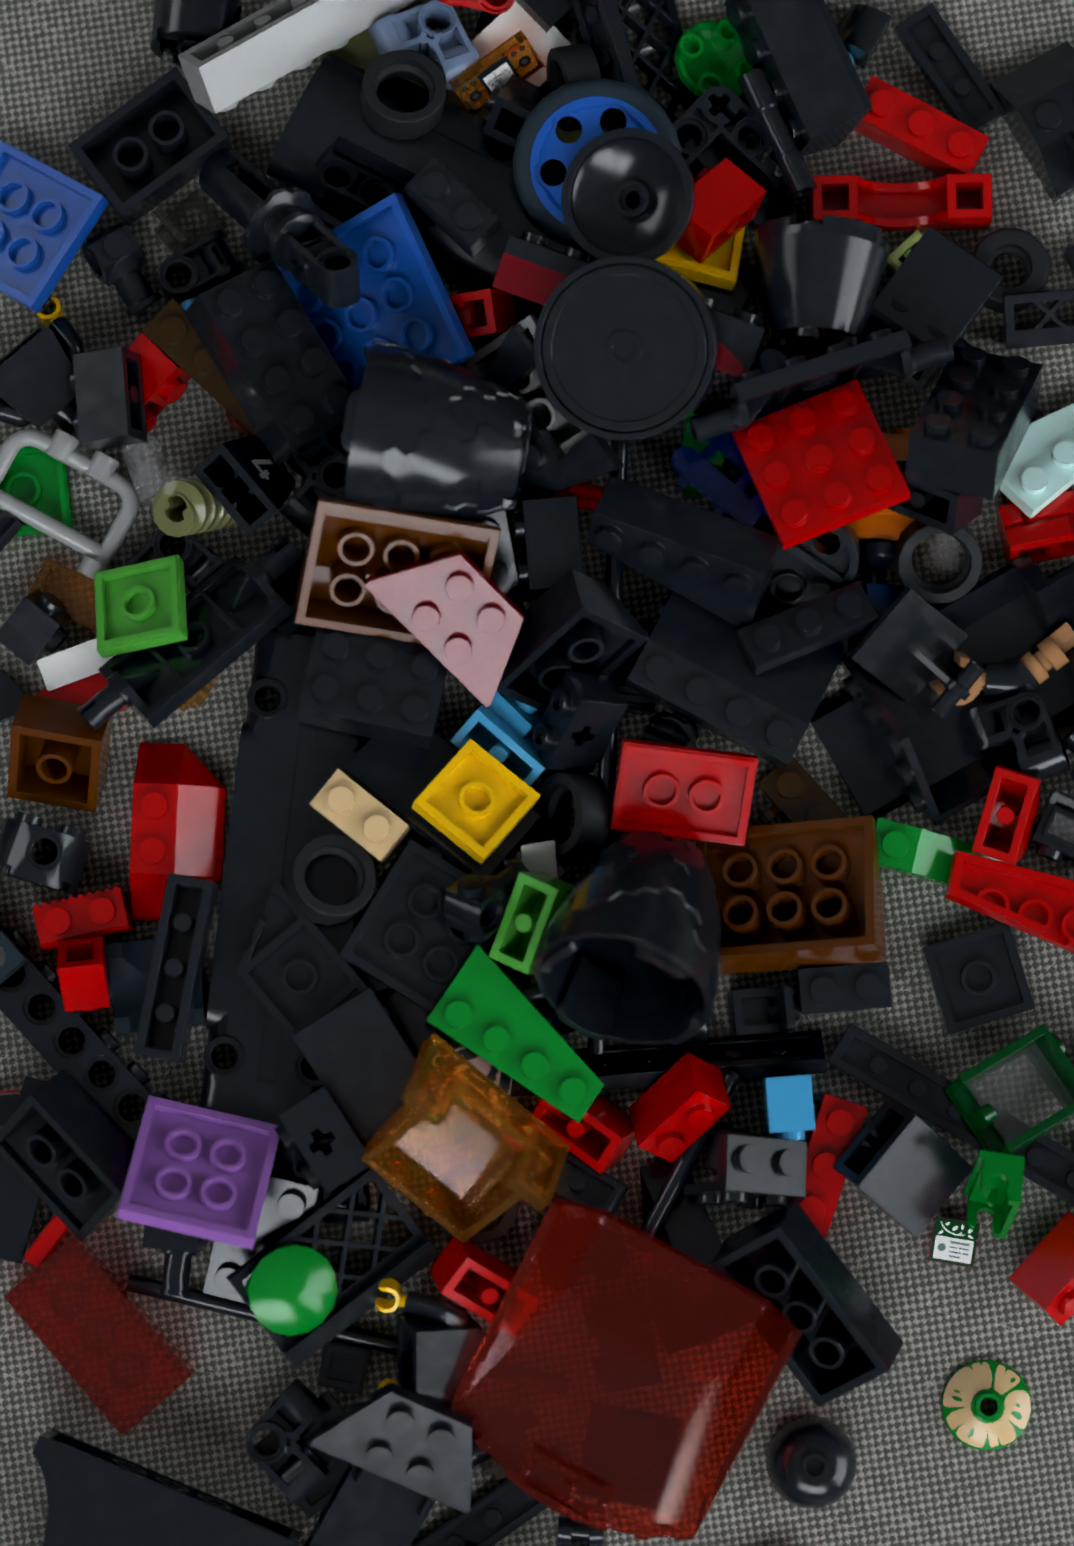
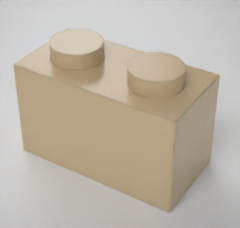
M339 769L335 771L309 803L313 809L357 842L382 864H384L411 830L407 823Z

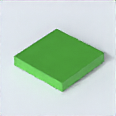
M179 554L94 573L97 652L102 658L188 640L184 561Z

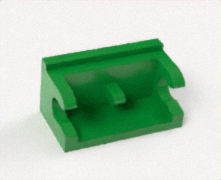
M979 1150L963 1191V1196H968L966 1222L971 1230H974L978 1221L976 1214L980 1211H986L993 1218L990 1225L992 1237L1006 1238L1022 1203L1024 1156Z

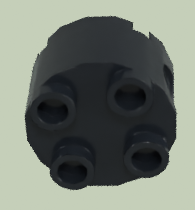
M154 0L155 12L150 48L161 59H163L164 52L171 54L172 63L181 66L178 58L179 54L240 21L241 0Z
M20 811L15 812L13 819L5 818L0 833V873H2L3 867L7 866L6 876L53 890H61L63 883H65L64 892L77 895L92 843L85 841L87 831L63 824L58 826L57 831L41 827L43 818ZM37 840H44L52 846L53 858L47 865H40L32 859L31 847Z

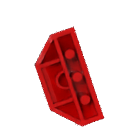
M140 742L133 782L129 866L132 921L159 922L168 873L214 881L215 883H219L223 879L227 789L185 744Z

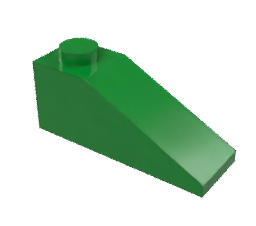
M882 818L875 820L879 868L882 870L947 886L952 855L956 851L1003 862L972 851L973 844Z

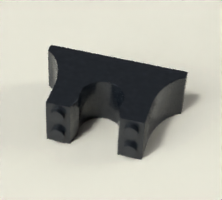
M53 1428L39 1435L32 1452L42 1470L47 1492V1524L42 1546H297L302 1532Z

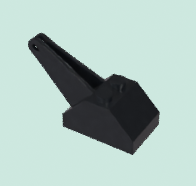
M1066 41L989 85L1006 110L1004 116H1002L1053 203L1074 192V47Z

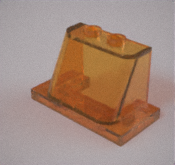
M435 1033L431 1035L421 1046L401 1099L404 1101L403 1105L370 1139L364 1149L361 1160L383 1177L393 1188L399 1190L421 1208L427 1216L432 1217L462 1243H465L521 1199L538 1212L550 1205L570 1145Z

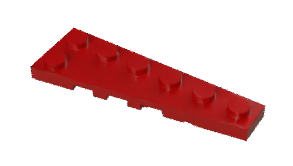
M956 851L952 855L945 898L1074 953V880L961 851Z

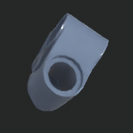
M438 0L429 1L426 4L404 12L387 15L376 21L369 29V34L379 55L392 50H410L423 54L436 63L445 77L446 90L477 79V76L483 72L477 49L473 42L469 40L452 5L441 3ZM428 26H440L444 31H432Z

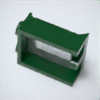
M1043 1024L960 1074L948 1086L945 1092L985 1151L1013 1155L1074 1117V1066L1066 1056V1049L1061 1039L1056 1034L1050 1033L1046 1025Z

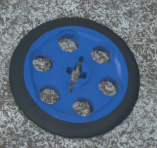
M600 78L582 79L561 86L544 97L527 115L517 135L513 153V176L520 201L531 219L549 236L568 246L583 249L572 237L564 220L561 205L563 182L557 186L546 184L541 178L540 170L542 165L551 159L561 161L565 165L566 170H568L576 154L588 142L605 133L600 126V117L603 112L612 108L619 109L626 117L625 128H639L656 133L671 142L682 154L676 129L664 109L647 93L628 83ZM564 117H574L582 126L581 136L573 143L562 142L556 135V125ZM638 193V194H639V198H640V202H639L638 207H640V205L642 204L643 198H642V195H641L640 193Z

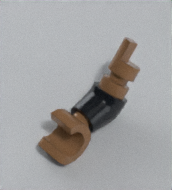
M1065 622L1036 645L1038 651L1033 655L1028 652L1020 659L1015 656L1008 662L983 663L982 668L986 671L968 690L970 696L965 701L960 699L955 706L965 705L973 701L979 693L983 697L1003 700L1023 692L1037 694L1042 690L1040 684L1050 677L1047 672L1052 668L1058 671L1069 662L1065 653L1074 646L1073 629ZM955 650L953 660L960 667H965L971 658L963 652ZM939 679L929 682L931 689L938 696L947 688Z

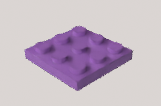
M149 1095L118 1207L117 1219L253 1250L279 1142V1136L275 1131V1128L279 1125Z

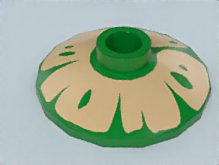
M994 1360L972 1361L958 1368L946 1382L941 1397L942 1417L950 1433L964 1445L980 1451L999 1450L1015 1442L1026 1429L1032 1411L1030 1392L1023 1378L1009 1365ZM985 1398H993L996 1402V1409L990 1415H985L980 1410V1403Z

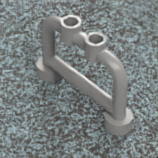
M33 428L20 429L9 435L0 447V484L17 453L24 447L32 446L55 460L78 470L90 479L111 488L121 497V508L100 544L0 489V510L9 512L22 522L85 555L76 571L94 581L95 572L111 569L109 566L137 516L140 506L138 492L130 480L116 471L119 465L118 461L98 450L95 451L92 458L76 450L79 440L68 433L56 429L53 436Z

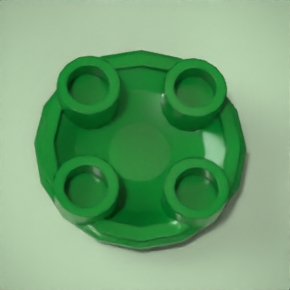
M722 19L719 22L711 20L696 23L683 32L675 45L674 64L679 79L689 92L699 98L710 87L720 85L731 89L738 96L743 93L738 79L744 73L753 70V67L746 61L743 44L735 27L729 23L728 19ZM720 100L719 102H717V103H715V104H725V103Z
M294 1242L287 1243L264 1256L252 1271L251 1277H249L245 1285L249 1306L258 1322L273 1333L288 1336L308 1333L322 1324L334 1308L338 1292L336 1274L328 1260L313 1248L304 1247Z

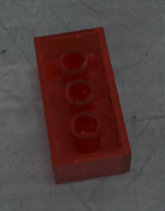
M76 1236L71 1237L4 1296L122 1436L128 1433L197 1372L135 1298L126 1291L123 1284L85 1240L80 1241Z

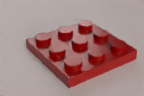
M857 379L754 420L746 430L736 433L732 432V438L783 550L911 499L910 490Z

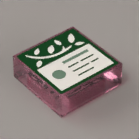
M934 1215L927 1260L973 1268L980 1223H976L974 1230H971L965 1220Z

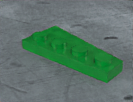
M477 944L426 1021L579 1123L604 1084Z

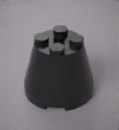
M824 215L823 221L809 220L794 224V219L790 216L766 221L756 228L754 252L772 339V350L785 353L797 350H810L809 357L813 359L823 356V350L831 345L848 341L851 347L861 343L889 256V239L881 238V228L856 219Z

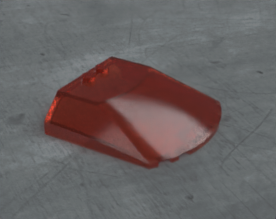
M557 1198L551 1203L451 1403L455 1411L472 1418V1432L476 1437L474 1442L482 1452L487 1451L505 1470L503 1474L509 1480L550 1509L597 1530L607 1532L610 1529L625 1534H632L636 1539L649 1540L651 1537L676 1538V1541L694 1539L795 1349L802 1332L770 1300L606 1210Z

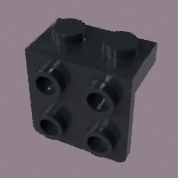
M733 1134L719 1135L717 1181L684 1185L683 1194L697 1196V1204L724 1205L726 1202L737 1203V1208L763 1209L764 1206L783 1207L787 1205V1199L805 1197L807 1142Z

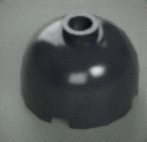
M802 1416L785 1423L774 1435L766 1451V1470L772 1486L784 1500L801 1508L819 1509L837 1502L849 1490L856 1475L857 1455L851 1439L838 1425L822 1417Z

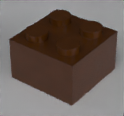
M23 694L11 725L7 797L96 813L107 781L112 717L95 732L76 710L83 704Z

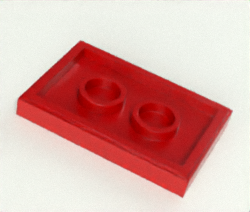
M622 738L609 827L611 830L627 832L656 831L661 832L666 837H680L682 839L745 846L758 757L751 754Z

